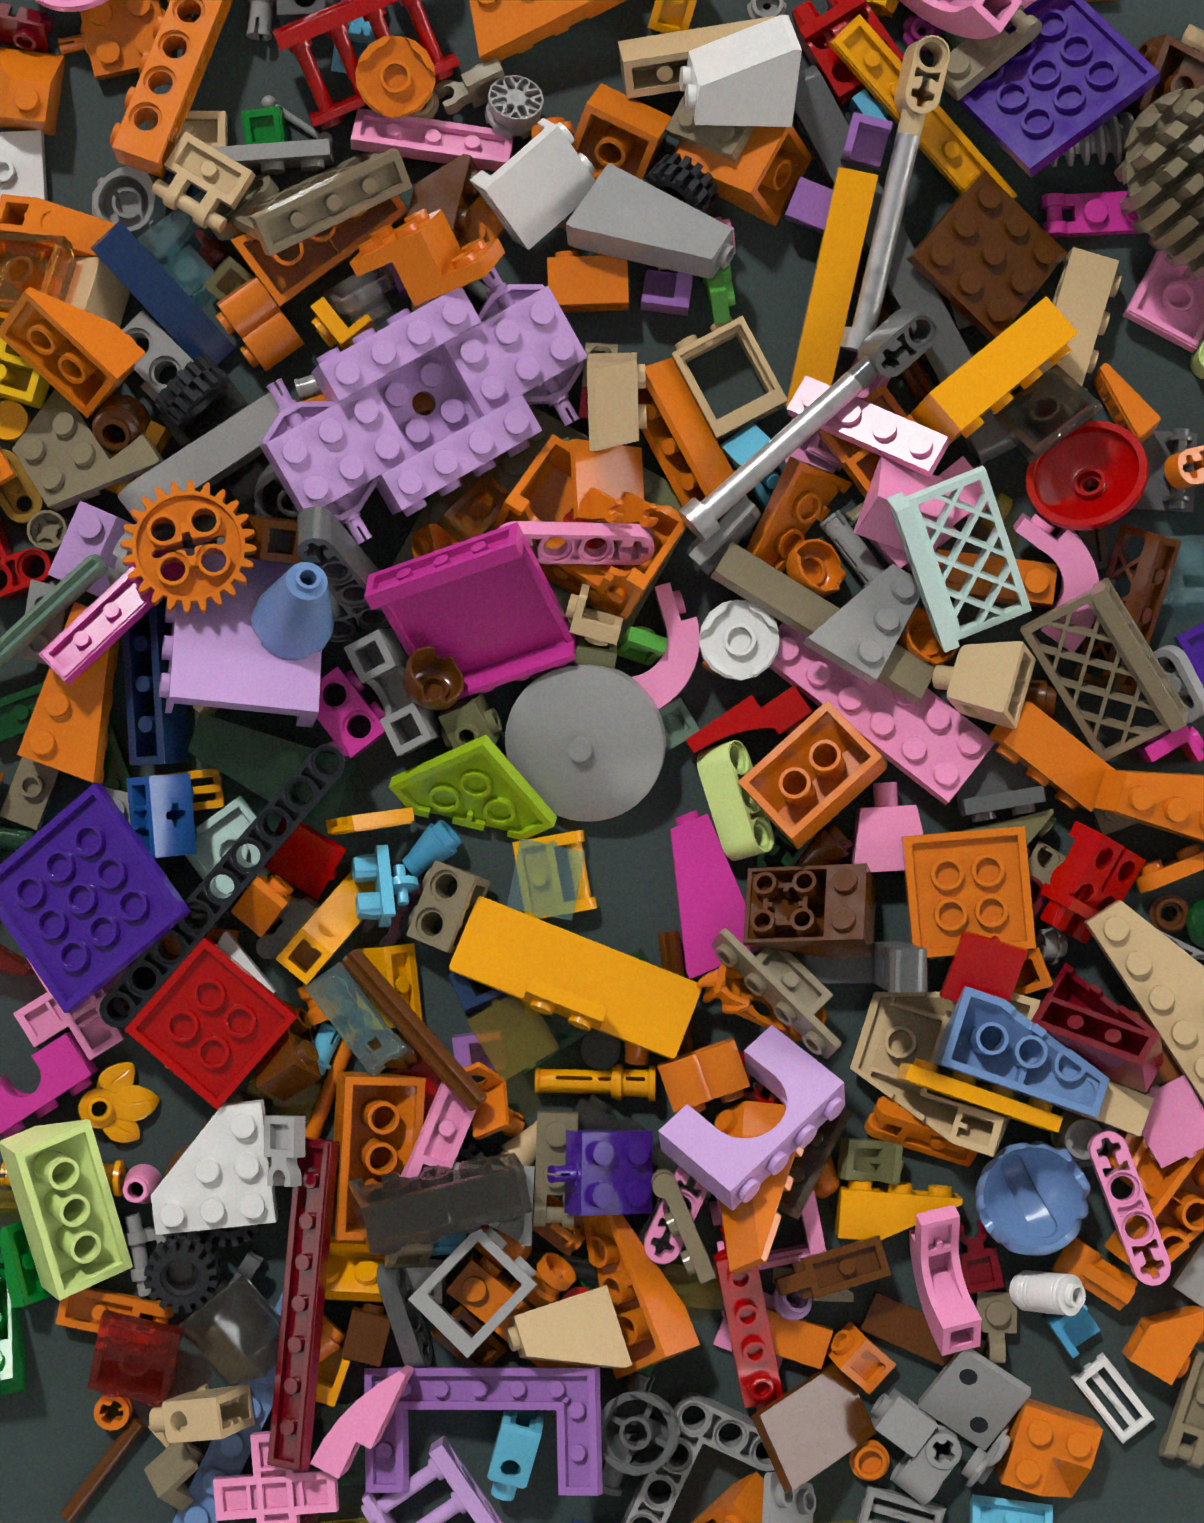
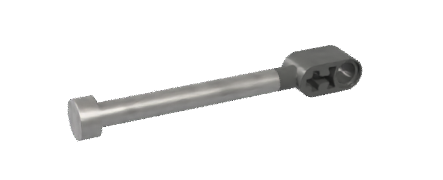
M908 308L899 309L862 341L858 349L859 361L706 498L701 502L696 498H692L678 511L679 516L687 527L703 542L707 541L720 529L717 520L879 375L896 377L926 352L938 337L936 320L928 314ZM916 321V324H917L916 332H915L914 335L910 338V337H909V329H910V326L912 325L913 322Z

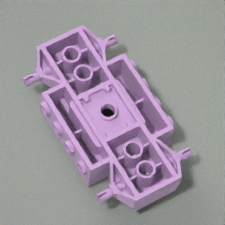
M493 267L488 275L482 278L489 291L486 293L488 298L478 313H476L464 289L460 287L423 303V307L410 313L408 308L387 319L389 323L387 327L378 332H375L373 327L351 339L354 345L342 352L336 347L318 357L316 360L319 364L311 374L327 401L296 402L295 399H292L282 378L266 386L279 408L276 410L278 412L277 417L259 443V446L298 513L305 508L313 506L328 509L342 525H347L356 543L359 545L372 537L360 517V510L375 486L392 515L403 510L406 517L427 506L424 498L438 491L440 496L443 497L462 486L459 478L472 471L475 477H478L497 466L493 458L506 451L511 458L530 447L528 438L541 432L542 429L529 405L548 404L549 407L554 405L564 426L579 419L567 398L569 397L567 392L570 391L583 370L584 359L588 358L549 286L544 287L543 284L507 285L505 282L503 283L495 267ZM424 393L432 399L433 410L429 415H420L413 409L412 399L416 394Z

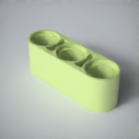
M732 740L699 752L697 756L699 776L725 855L732 861H738L772 850L774 834L770 820L738 783L753 768L746 747L740 741Z

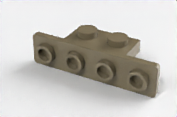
M724 928L718 933L711 944L715 949L717 958L725 966L733 967L744 978L747 988L756 996H762L773 1007L776 1017L785 1025H791L802 1036L804 1044L810 1051L821 1055L827 1060L842 1043L815 1014L831 999L833 994L790 952L764 948L755 957L728 929Z

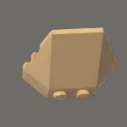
M941 991L921 993L874 992L850 1069L954 1145L994 1157L1010 1118L896 1079L901 1063L914 1064L915 1058L934 1064L945 1026L957 1002L941 998ZM1013 992L1009 1003L1031 1021L1041 1004V1000ZM938 1068V1074L952 1078V1072ZM976 1081V1087L990 1091L991 1085ZM1017 1093L1014 1094L1013 1100L1017 1099Z

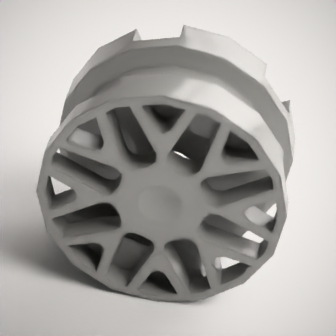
M509 75L497 79L490 86L488 93V103L485 110L486 124L490 123L493 127L492 132L505 139L512 140V136H521L522 139L532 136L531 125H537L540 121L544 102L541 89L530 79L518 75Z

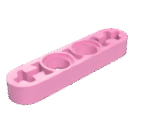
M512 521L499 527L518 522L538 563L639 565L647 562L655 552L651 531L640 524ZM553 537L565 540V543L559 548L552 549L544 546V543ZM593 538H601L606 541L598 549H588L584 546L588 540ZM532 539H536L537 546H533ZM614 540H618L616 541L617 548H614ZM640 541L637 543L636 547L631 548L634 545V542Z
M1100 1130L1089 1139L1087 1146L1088 1154L1131 1271L1137 1279L1146 1285H1160L1169 1277L1171 1264L1129 1149L1123 1137L1116 1132ZM1107 1138L1109 1142L1117 1143L1118 1146L1117 1149L1112 1151L1115 1163L1120 1165L1125 1161L1126 1168L1113 1169L1104 1176L1103 1168H1111L1106 1156L1097 1154V1149L1102 1147L1101 1140ZM1125 1176L1133 1184L1132 1193L1126 1199H1116L1111 1193V1183L1115 1178ZM1135 1215L1144 1217L1148 1226L1146 1233L1140 1238H1131L1125 1231L1126 1221ZM1154 1239L1155 1246H1147V1249L1155 1261L1161 1260V1265L1156 1267L1157 1274L1155 1276H1151L1146 1271L1141 1272L1140 1267L1146 1264V1260L1141 1250L1138 1249L1133 1253V1246H1145Z

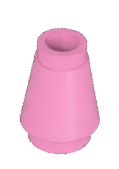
M139 1164L132 1167L124 1178V1197L133 1203H151V1194L163 1180L161 1173L155 1167L148 1164ZM133 1182L142 1185L143 1194L136 1191L137 1187H134Z

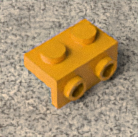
M321 297L310 306L316 316L311 322L330 349L336 344L341 351L354 345L351 339L372 327L375 332H378L372 318L368 314L348 328L324 297Z

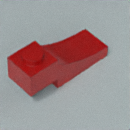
M792 686L763 707H760L754 697L750 695L684 742L691 753L695 754L718 740L743 732L772 729L776 736L783 731L790 735L806 720L804 717L812 711L795 686Z

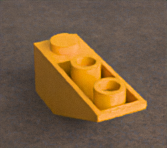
M351 871L298 931L276 960L304 984L308 985L362 922L363 919L356 918L355 897L357 893L374 892L373 881L353 882Z
M848 1180V1185L839 1184L837 1189L834 1232L840 1239L862 1240L879 1235L880 1239L883 1240L915 1226L916 1214L955 1205V1207L961 1206L963 1198L958 1193H952L953 1187L947 1185L931 1184L928 1185V1191L912 1190L913 1184L900 1182L898 1185L888 1184V1188L872 1187V1181Z

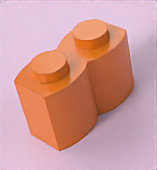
M256 276L216 303L221 309V312L216 315L217 319L229 335L236 331L245 342V345L240 350L253 368L261 364L263 369L268 371L305 344Z
M733 1037L676 1056L673 1060L668 1059L657 1064L673 1113L680 1111L686 1104L696 1112H701L706 1109L705 1102L719 1097L722 1103L743 1097L745 1095L743 1089L750 1086Z

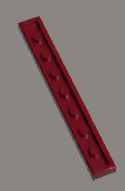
M305 1136V1157L297 1158V1164L302 1175V1186L293 1187L267 1461V1465L298 1472L307 1471L310 1467L339 1141Z

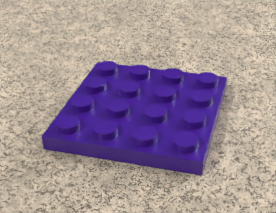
M1036 0L1026 7L1024 13L1027 16L1034 15L1042 22V29L1038 36L959 101L954 99L1030 177H1033L1160 82V72L1085 0ZM1012 25L1006 32L1010 35L1017 28Z
M93 783L0 865V919L64 1013H73L191 912L107 790L99 783Z

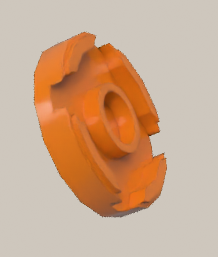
M384 36L370 43L360 55L355 72L357 90L364 104L376 114L390 119L407 118L421 111L431 99L436 83L434 64L428 52L415 40L401 36Z

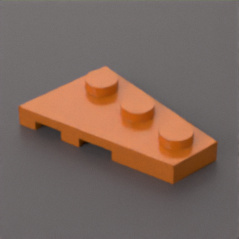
M790 456L746 551L782 572L786 568V562L791 550L805 540V533L816 520L822 522L830 512L827 506L840 491L845 494L853 482Z

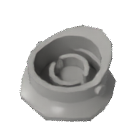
M129 166L120 167L109 173L106 177H101L97 181L98 186L92 193V215L116 224L121 221L139 242L150 240L160 229L165 218L167 206L163 204L160 197L151 192L152 186L156 181L155 177Z

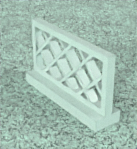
M983 465L908 496H904L900 492L887 497L931 628L944 652L960 647L958 642L960 639L1032 611L987 471ZM976 481L980 482L982 492L975 506L957 500L964 486ZM934 498L945 502L936 522L922 517L919 504ZM985 504H987L989 512L983 510ZM954 506L971 512L961 532L944 525ZM979 516L991 520L994 525L986 542L970 536ZM926 526L932 528L929 535ZM940 532L957 538L948 557L934 552L933 545ZM997 539L999 540L1001 547L995 545ZM965 542L982 548L973 567L956 561ZM990 552L1004 556L1005 559L998 577L981 570ZM938 561L941 562V563H944V565H943V567H942L941 570H940ZM952 567L969 573L960 592L946 587L945 584ZM1009 574L1012 582L1006 580ZM977 577L994 583L985 601L968 595ZM1002 586L1016 592L1018 603L1003 609L993 605ZM950 596L956 598L953 605ZM964 602L981 608L975 620L961 626L959 625L957 615Z

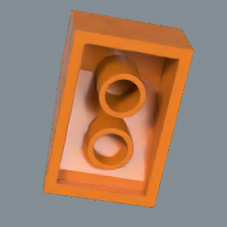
M28 287L23 292L0 326V337L86 418L116 392L146 353L136 344L131 336L127 335L115 323L31 287Z

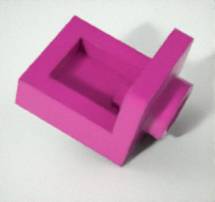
M1188 726L1173 733L1169 729L1145 741L1143 745L1136 748L1143 762H1154L1179 746L1190 762H1200L1204 759V753L1201 750L1204 748V741L1194 727L1188 728Z

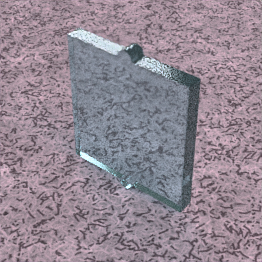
M521 838L507 907L535 913L537 918L547 915L572 920L586 851L557 846L556 841H551L547 844Z

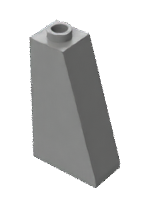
M611 163L607 164L566 223L568 245L574 248L712 279L720 267L725 269L729 265L736 250V247L733 246L732 227Z

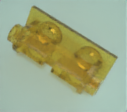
M657 1263V1266L686 1307L724 1310L716 1268H713L716 1278L701 1284L697 1273L691 1276L688 1275L685 1265Z

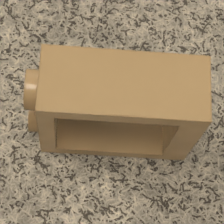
M730 316L731 322L712 324L710 326L712 332L699 339L695 334L686 337L675 344L676 351L671 354L718 442L737 433L750 422L756 423L784 408L788 401L743 316L735 320ZM737 337L767 394L716 419L687 363Z

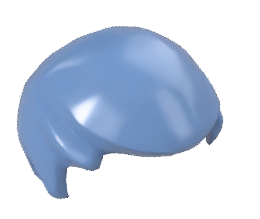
M1035 1141L1031 1144L1016 1143L1002 1148L983 1168L975 1191L976 1210L981 1223L990 1236L1009 1251L1031 1256L1048 1255L1064 1248L1078 1235L1082 1219L1086 1218L1089 1212L1087 1198L1091 1186L1081 1168L1064 1147H1052L1043 1141Z

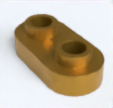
M1 449L17 476L0 486V506L10 519L20 524H28L30 518L35 513L45 510L46 503L24 470L19 458L11 451ZM24 498H30L32 501V506L28 511H21L20 502Z

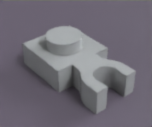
M264 1116V1157H272V1164L267 1175V1186H302V1175L297 1164V1158L305 1157V1116Z

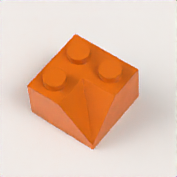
M1028 1398L1009 1421L1010 1429L1007 1435L1011 1437V1442L1000 1461L997 1462L994 1472L1001 1484L1038 1496L1072 1498L1092 1469L1103 1429L1093 1418Z

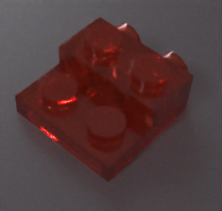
M104 1310L100 1318L87 1389L99 1391L102 1395L108 1397L121 1396L138 1400L146 1406H162L163 1401L170 1399L174 1391L180 1360L178 1355L184 1328Z

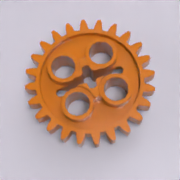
M193 480L188 481L186 491H180L177 483L172 481L171 493L167 495L162 489L156 487V501L152 502L144 496L141 498L146 509L144 512L131 509L130 514L137 522L136 525L125 524L123 526L124 532L132 536V539L121 541L120 545L122 549L131 551L132 554L122 558L124 566H136L128 574L130 582L142 579L143 582L138 588L139 594L144 595L152 590L154 592L151 600L152 604L156 606L164 598L167 600V610L170 613L175 609L177 603L183 604L185 615L190 614L192 604H198L202 613H207V601L210 600L219 608L223 607L221 598L223 593L232 598L237 597L236 591L232 586L234 582L245 586L247 584V579L241 573V570H254V563L246 559L245 556L256 554L257 549L256 546L247 544L245 541L255 537L254 529H242L249 521V515L241 514L236 516L235 513L239 508V501L235 500L226 505L224 503L226 491L222 489L214 497L211 495L210 483L208 482L203 486L201 492L195 491ZM204 514L212 516L216 520L215 527L208 532L196 530L193 527V523L198 516ZM162 523L172 525L175 528L174 536L167 541L156 540L152 533L157 525ZM219 537L225 538L223 544H204ZM191 539L193 545H199L194 548L195 554L192 556H187L185 550H179L184 547L183 541ZM174 550V552L165 554L160 558L152 556L156 551ZM210 554H218L225 559L226 563L220 571L210 572L202 565L204 559ZM170 563H178L185 568V573L181 579L169 581L162 576L163 568Z

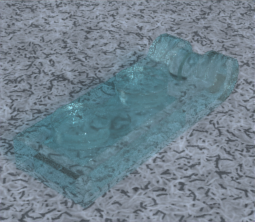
M340 961L305 987L371 1075L375 1076L384 1070V1064L392 1058L398 1060L407 1053L404 1042L397 1034L393 1033ZM377 1037L382 1046L374 1051L367 1043Z

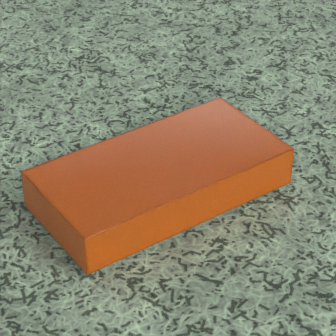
M766 1307L775 1355L821 1369L833 1329L805 1319L797 1321L786 1320L776 1310Z

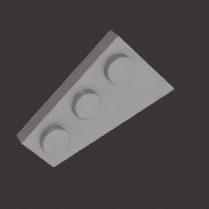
M894 564L890 565L814 631L802 644L872 685L877 681L921 597L914 576Z

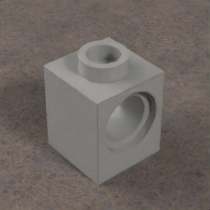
M896 1388L889 1395L882 1394L871 1410V1414L874 1415L871 1422L875 1430L913 1458H915L938 1426L934 1417L920 1409L916 1403Z

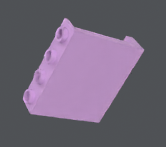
M180 549L185 550L187 556L195 554L194 549ZM210 554L204 559L202 565L207 571L217 572L225 566L226 561L221 555ZM245 557L254 563V570H241V573L247 579L246 586L234 582L232 586L236 591L237 597L232 598L223 593L221 595L223 607L221 608L215 605L212 600L207 601V613L205 614L202 613L198 604H192L190 614L185 615L183 604L177 603L175 609L170 613L167 610L166 600L164 622L172 623L171 636L164 635L162 660H169L168 673H161L159 697L166 698L165 713H172L174 703L293 715L297 716L296 726L313 727L319 712L322 650L308 655L305 659L301 660L282 659L268 652L261 645L262 641L252 628L253 609L258 598L295 564Z

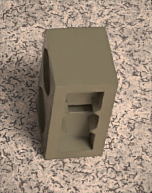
M435 860L433 866L424 876L422 884L424 890L419 903L412 909L409 915V929L406 936L447 953L454 954L479 896L486 897L491 881L453 865ZM454 879H456L457 890L452 897H450L448 894L449 884ZM441 916L443 927L436 935L434 923Z

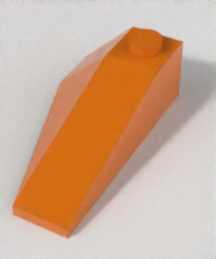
M622 1214L582 1216L589 1262L597 1269L599 1287L605 1285L608 1287L632 1362V1366L612 1369L615 1378H622L699 1346V1340L684 1303L657 1264L647 1256L644 1245Z

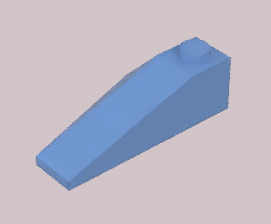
M964 986L945 1026L934 1064L938 1065L940 1069L952 1073H962L977 1079L979 1082L999 1086L1017 1094L1094 1118L1099 1116L1110 1078L1074 1051L1066 1048L1046 1033L1047 1031L1037 1023H1033L1017 1011L1005 999Z

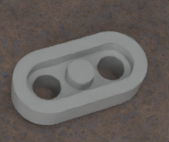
M1165 645L1154 651V655L1189 711L1187 723H1191L1203 716L1204 687L1186 653L1174 645ZM1169 659H1170V660L1173 662V664L1175 665V667H1176L1175 669H1173V668L1169 665ZM1187 694L1191 696L1194 705L1188 701Z

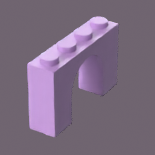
M773 1025L744 1050L746 1072L775 1094L785 1106V1114L776 1127L758 1137H732L718 1130L686 1104L658 1130L661 1151L732 1211L742 1201L744 1203L749 1202L759 1191L760 1184L770 1174H778L787 1164L789 1156L799 1146L801 1148L806 1147L814 1139L817 1129L827 1119L829 1121L834 1120L845 1106L844 1082Z

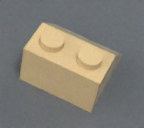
M637 352L588 354L589 451H598L639 441V429H647L646 404H638V389L646 388L645 364H637Z

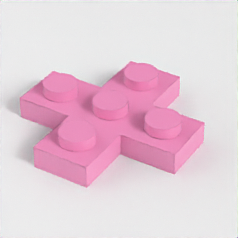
M128 965L73 1013L63 1012L32 966L47 992L13 1014L33 1047L39 1046L69 1027L84 1053L91 1060L126 1038L121 1028L111 1027L101 1019L99 1007L104 996L130 966Z
M270 1431L253 1432L250 1435L253 1474L216 1476L213 1479L216 1521L256 1518L257 1523H300L301 1514L328 1513L339 1510L338 1482L336 1477L321 1469H309L304 1472H298L267 1465Z

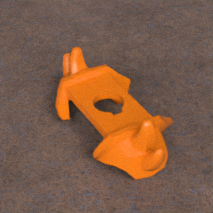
M721 962L718 969L707 973L697 982L698 988L707 987L702 999L704 1003L720 999L722 1002V1012L725 1014H736L766 1028L773 1025L793 1042L803 1040L802 1036L791 1025H785L776 1017L773 1007L762 996H756L747 988L741 980L743 977L733 967L729 968ZM758 1000L764 1003L770 1011V1016L759 1014L751 1005V1001ZM824 1007L815 1014L823 1024L827 1018Z

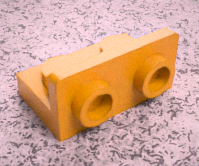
M331 1235L325 1299L383 1302L377 1283V1268L380 1263L385 1262L384 1252L389 1241L336 1240Z

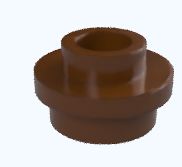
M1163 894L1155 898L1151 903L1148 913L1149 920L1156 929L1166 934H1174L1185 928L1189 907L1181 897L1174 894ZM1167 906L1172 907L1175 912L1174 918L1171 921H1165L1162 917V911Z

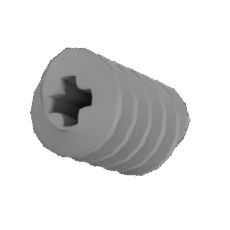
M1123 112L1119 120H1117L1116 116H1113L1062 154L1065 156L1067 165L1073 166L1076 154L1081 155L1084 166L1089 165L1092 154H1096L1099 164L1104 165L1108 153H1112L1115 163L1120 164L1124 152H1127L1128 147L1124 149V146L1134 123L1131 113ZM1060 157L1051 163L1052 167H1057Z

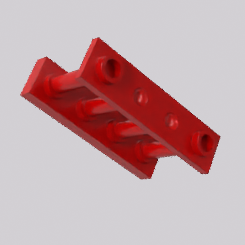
M343 0L272 31L281 51L288 48L290 53H295L318 106V110L308 113L313 127L320 124L323 129L333 127L345 120L344 114L366 105L357 90L355 72L358 58L347 33L349 29L348 22L363 17L364 22L369 21L376 40L384 36H392L384 14L386 13L385 7L397 1L400 2L401 6H406L420 43L428 52L434 64L435 82L454 74L452 68L461 65L459 59L453 52L442 55L421 0ZM322 33H326L328 38L332 37L355 94L334 103L309 47L312 45L311 38Z

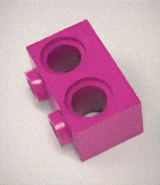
M337 666L320 679L319 712L316 718L331 738L348 750L350 760L353 761L386 735L380 719L384 718L386 714L376 701L370 705L360 693L365 689V686L361 684L359 678L351 669L344 673ZM333 685H342L346 690L345 701L340 706H330L326 701L327 690ZM366 716L371 723V730L366 737L355 738L351 734L350 724L354 718Z

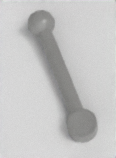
M271 95L265 96L261 101L263 108L280 106ZM283 108L285 119L315 139H329L331 146L333 145V137L330 133H320Z

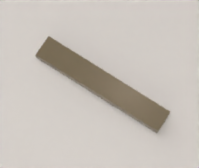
M734 542L728 545L711 575V578L807 638L840 610L837 606ZM896 644L877 681L916 705L922 699L933 677L935 667L918 659L912 653Z

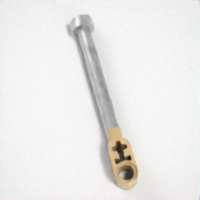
M926 36L912 43L904 53L894 96L895 107L901 116L852 327H844L839 347L846 350L858 352L862 341L877 328L925 116L933 111L940 102L949 64V46L939 36ZM921 47H926L932 52L934 57L932 67H927L921 62L919 57ZM923 78H929L928 80L922 82ZM917 89L918 97L923 98V103L917 105V98L911 96V92Z

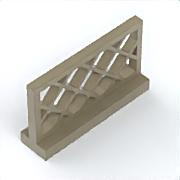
M391 148L380 154L376 152H363L229 217L234 228L259 240L264 253L272 256L413 187L399 150Z
M1108 577L1093 584L1091 590L1021 626V633L1096 755L1104 761L1169 729L1173 733L1187 726L1188 709ZM1088 603L1097 617L1094 628L1089 629L1071 624L1072 612ZM1067 614L1065 622L1057 620ZM1099 624L1102 625L1106 633L1098 631ZM1046 625L1062 629L1058 648L1041 644L1034 631ZM1067 631L1091 637L1086 656L1062 649ZM1095 639L1110 642L1117 650L1114 663L1090 657ZM1048 654L1055 656L1054 663L1051 661ZM1060 657L1083 663L1078 681L1061 677L1056 669ZM1120 657L1126 666L1118 665ZM1087 665L1111 671L1106 689L1082 683ZM1116 672L1134 678L1137 683L1134 697L1111 691ZM1069 688L1076 689L1074 697L1070 692ZM1080 691L1103 697L1099 714L1081 710L1077 703ZM1141 691L1145 696L1146 700L1139 698ZM1108 698L1131 704L1126 722L1103 716ZM1136 706L1153 710L1160 721L1148 728L1131 724ZM1089 721L1096 722L1094 729ZM1100 724L1124 730L1121 741L1105 749L1097 736ZM1128 732L1136 733L1127 738Z

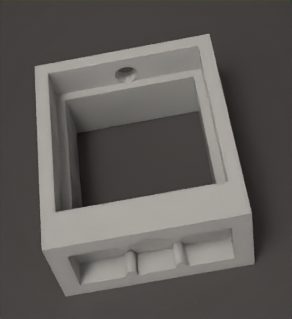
M477 1226L408 1299L467 1358L473 1354L538 1285L532 1279L537 1272L520 1255L513 1260L503 1250L508 1243L492 1227H489L484 1232ZM479 1242L522 1286L472 1336L429 1293Z

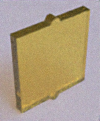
M511 995L500 1001L498 999L492 1000L490 1007L467 1020L501 1082L525 1068L533 1069L535 1062L560 1048L540 1012L532 1009L529 1006L530 1003Z

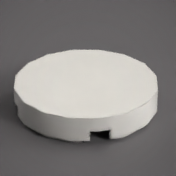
M734 600L721 603L709 612L700 629L699 646L702 658L712 671L726 679L741 681L756 677L770 667L778 653L780 638L777 623L769 613L747 600Z

